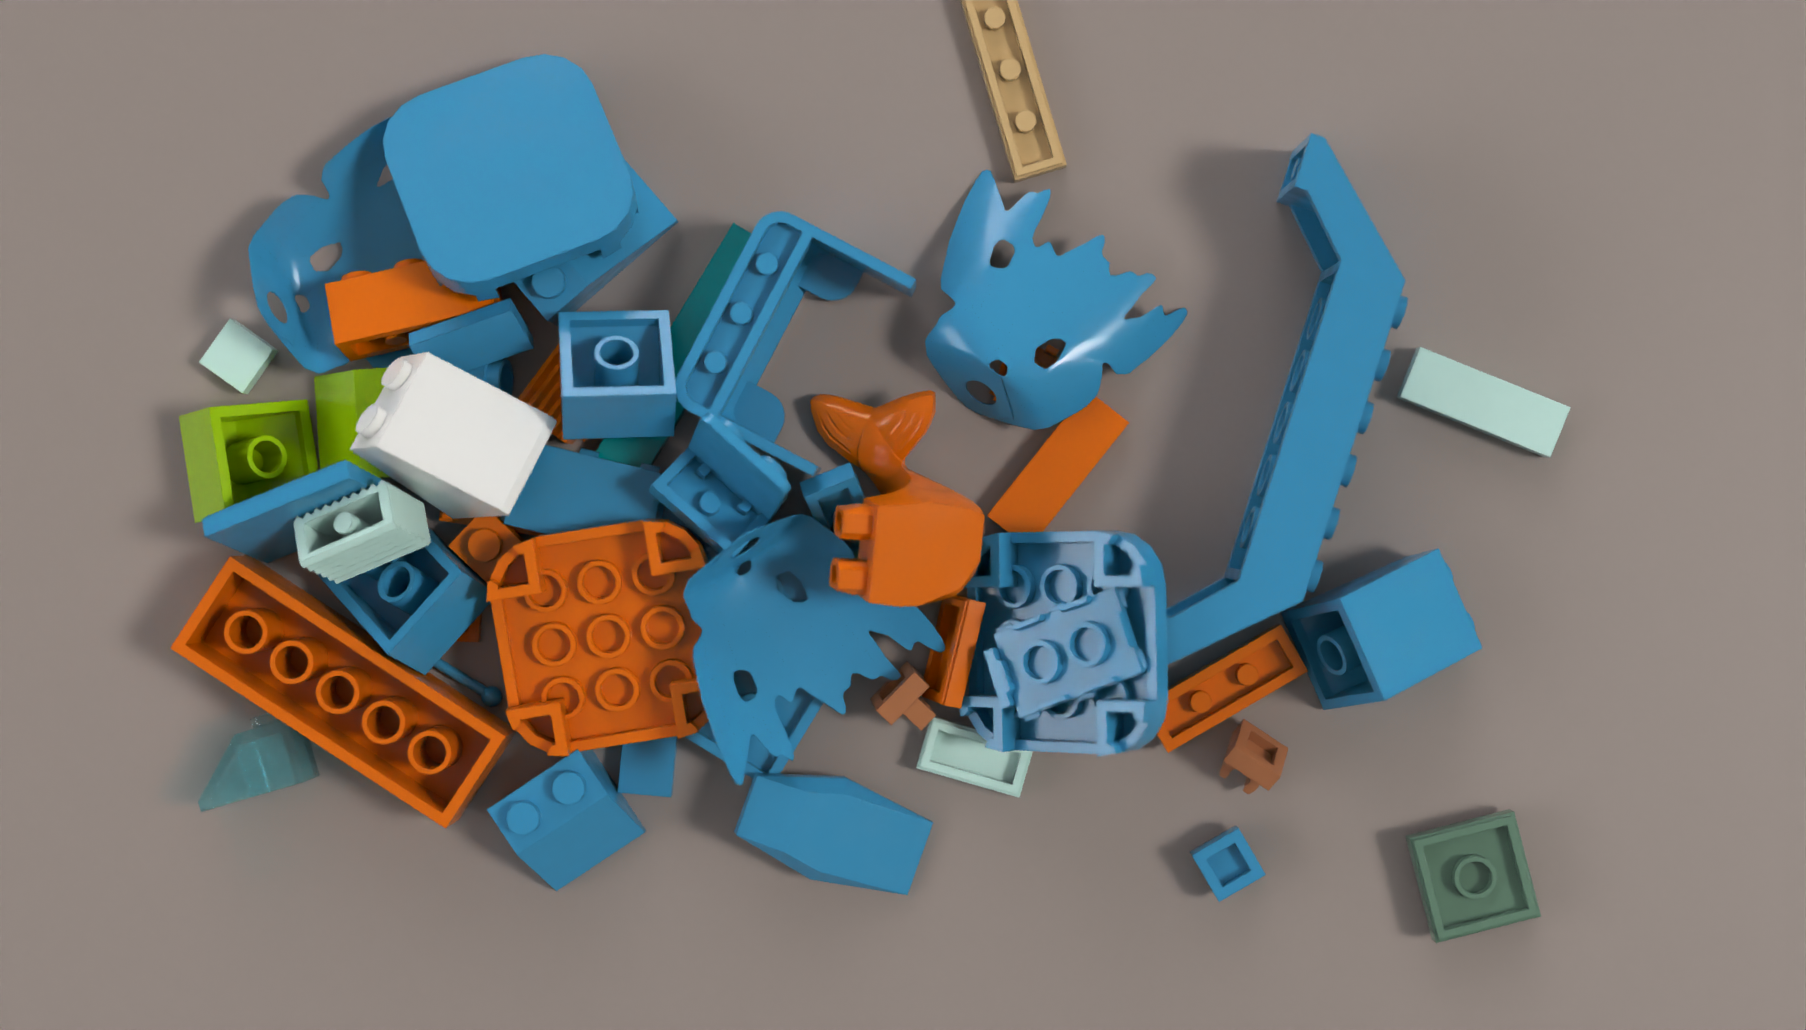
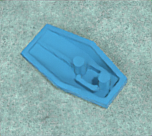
M755 773L734 832L740 838L808 879L908 895L933 822L845 776Z

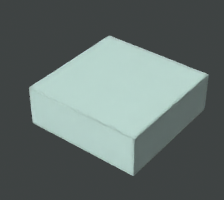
M229 319L199 363L241 393L249 394L278 353V350L238 321Z

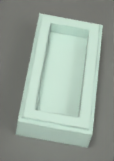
M935 716L928 723L916 768L1020 798L1033 751L1014 750L1000 752L986 748L987 741L977 733L975 727Z

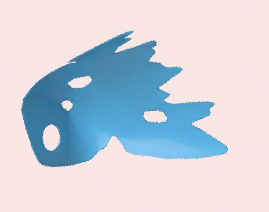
M391 117L360 134L325 164L321 181L329 193L328 199L312 195H295L280 204L253 235L248 247L252 283L256 303L261 315L297 361L305 369L318 374L344 366L350 361L334 343L325 284L339 281L343 275L353 271H369L374 273L392 269L397 262L405 259L417 258L424 260L393 179L377 187L382 170L387 165L383 137ZM339 242L342 246V256L329 271H315L312 267L310 256L324 246ZM268 292L274 293L284 305L287 313L286 323L279 321L271 311L267 300ZM296 295H303L307 298L310 306L306 312L300 311V307L295 300ZM411 348L365 359L373 368H387L397 358L413 355L414 353Z
M985 170L976 179L962 206L949 240L940 279L941 289L954 300L955 306L941 315L936 326L928 334L925 340L926 353L944 382L970 410L1032 430L1049 428L1079 412L1096 397L1102 380L1103 363L1109 364L1116 374L1130 373L1155 353L1183 323L1188 312L1185 308H1181L1165 315L1163 306L1159 305L1141 317L1124 319L1139 297L1154 283L1156 277L1150 273L1137 276L1131 271L1117 276L1110 275V263L1102 254L1105 243L1104 235L1096 236L1062 256L1055 254L1050 242L1036 247L1033 243V235L1047 207L1051 190L1046 189L1040 193L1028 192L1009 211H1006L991 171ZM1006 240L1013 245L1015 253L1009 266L995 268L990 265L993 249L999 241ZM1051 339H1061L1066 345L1059 359L1054 364L1044 369L1035 363L1034 358L1037 347ZM994 360L1002 361L1007 366L1006 375L1001 376L996 373L993 368L990 369L989 364ZM974 380L988 386L994 392L996 402L986 404L974 398L967 389V382Z
M804 514L783 518L744 534L688 580L683 592L684 601L690 611L691 618L702 629L701 635L693 647V662L703 706L718 749L731 777L737 785H742L744 781L751 735H754L772 756L778 757L782 755L793 761L794 759L793 748L775 708L777 696L792 702L796 690L802 688L843 715L846 712L843 694L851 686L852 673L860 674L872 680L877 679L879 676L889 680H898L901 677L899 671L885 657L877 643L870 636L869 631L888 635L908 650H912L916 642H920L939 653L945 650L942 637L917 606L897 607L868 603L858 595L836 591L829 586L830 563L833 557L854 558V553L843 539H839L835 536L834 532L814 518ZM759 537V540L747 551L738 556L731 557L733 552L750 539ZM750 560V570L743 575H738L735 572V568ZM790 571L801 582L808 599L804 602H794L784 596L777 589V576ZM737 670L748 671L756 685V696L749 702H745L738 694L733 678Z

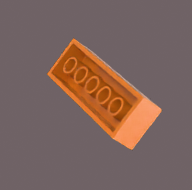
M248 555L229 556L170 647L179 655L445 829L461 818L517 732L516 730L512 731L511 725L430 672L424 675L387 655L366 630L259 560Z

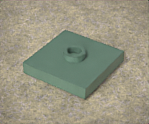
M1508 809L1405 836L1431 938L1435 943L1541 917L1514 811Z

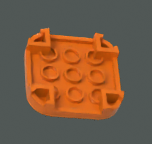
M640 519L538 535L513 545L498 560L490 579L487 580V602L491 601L508 708L505 712L512 731L516 730L530 745L547 752V756H570L577 749L585 751L678 736V739L699 732L709 721L703 706L693 662V647L698 641L702 629L691 618L690 611L683 597L688 580L709 561L702 543L688 528L668 519Z

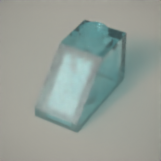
M270 713L250 718L253 729L234 735L198 801L200 811L204 812L300 784L320 776L310 740Z

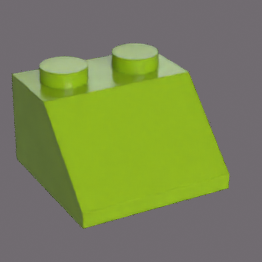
M387 368L357 369L314 377L320 470L347 460L380 479H393L350 450L358 435L356 424L360 416L369 406L375 404L384 388L382 377Z
M308 399L208 407L179 416L195 523L202 522V519L210 514L318 471Z

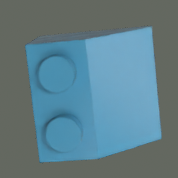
M669 310L558 312L563 439L674 436L676 383Z
M577 749L570 756H566L487 809L516 855L555 891H558L646 832V829L622 793H618V787L593 749L585 751Z

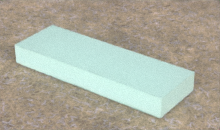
M1422 347L1416 348L1396 397L1544 458L1551 457L1571 408Z

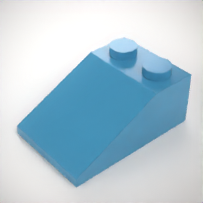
M626 160L625 163L631 175L639 213L635 214L632 227L620 241L621 249L604 259L600 250L514 281L544 318L558 326V312L577 311L678 223V220Z
M430 528L431 542L428 546L336 584L334 580L329 581L327 577L323 578L321 574H318L320 579L387 655L424 675L431 670L491 603V601L487 602V583Z

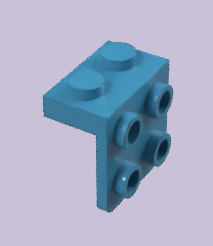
M706 413L698 422L688 448L651 484L649 492L719 554L744 534L769 524L790 491L791 485L786 480L787 475L784 469L771 457L766 455L760 456L745 443L744 435L736 425L725 418L718 419L713 414ZM754 538L738 547L731 557L738 556Z

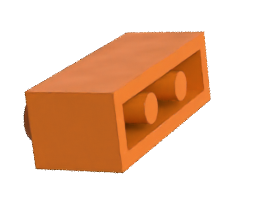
M417 258L399 261L394 265V268L379 272L353 271L343 275L339 281L325 284L334 343L350 361L410 348L409 333L503 301L501 287L496 288L500 298L478 301L474 295L454 292L445 285L440 287L426 262Z

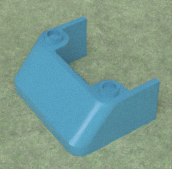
M776 211L765 215L758 221L676 377V397L679 403L686 410L701 418L706 413H711L718 419L725 418L731 421L742 432L746 442L813 477L817 476L822 469L821 467L775 444L785 422V411L782 403L775 395L757 386L766 366L806 291L823 300L839 301L853 293L861 277L866 273L912 297L916 290V279L791 213Z

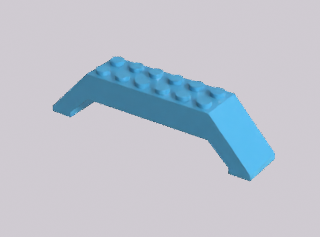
M1313 133L1292 151L1276 202L1290 207L1321 274L1224 577L1166 609L1167 665L1290 608L1304 600L1306 591L1311 593L1315 591L1323 569V561L1317 560L1323 538L1327 540L1332 538L1340 516V509L1333 507L1340 486L1347 487L1356 467L1357 456L1350 454L1357 433L1363 435L1366 432L1373 414L1374 403L1367 401L1373 381L1380 382L1383 379L1390 361L1391 350L1384 348L1390 328L1397 329L1407 308L1408 298L1401 296L1405 284L1402 273L1325 137Z

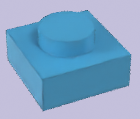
M1236 825L1190 851L1191 856L1219 902L1266 875Z

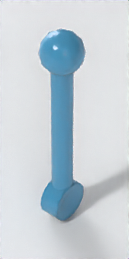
M441 658L433 666L480 695L482 702L486 706L495 707L501 702L502 693L499 688L484 686Z

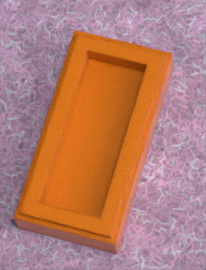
M962 595L942 600L935 629L942 637L945 650L939 653L930 649L924 679L930 687L921 695L922 697L944 706L961 709L986 606L985 602Z

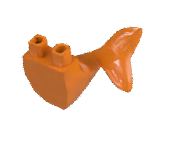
M928 390L912 393L876 408L834 395L819 394L810 399L811 413L821 437L832 449L864 471L881 493L878 496L864 498L863 504L856 503L836 507L834 520L835 536L839 539L860 540L858 559L833 557L830 563L829 586L836 591L858 595L868 603L897 607H916L955 597L975 575L980 563L985 515L982 509L972 500L908 469L905 465V458L926 434L936 412V392Z

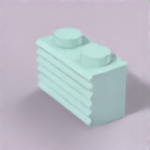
M382 479L378 486L371 484L368 490L362 488L359 494L353 492L350 498L343 496L340 502L334 500L331 507L325 504L322 510L315 508L312 515L306 512L303 519L297 516L293 523L299 562L303 569L308 568L310 572L314 571L316 575L321 574L323 578L327 577L329 581L334 580L336 584L428 546L431 542L424 503Z

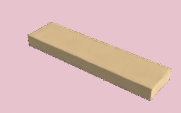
M960 0L1014 183L1066 168V160L1018 0Z

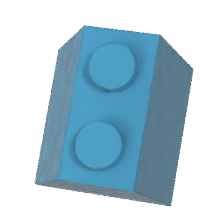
M1439 548L1406 556L1281 612L1297 651L1308 670V676L1323 710L1385 701L1482 649V645L1475 632L1474 621L1463 605L1453 582L1451 569L1444 562Z

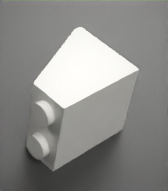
M429 352L401 356L394 360L382 377L384 388L375 404L369 406L363 412L356 424L358 435L350 450L452 519L509 516L557 421L550 415Z

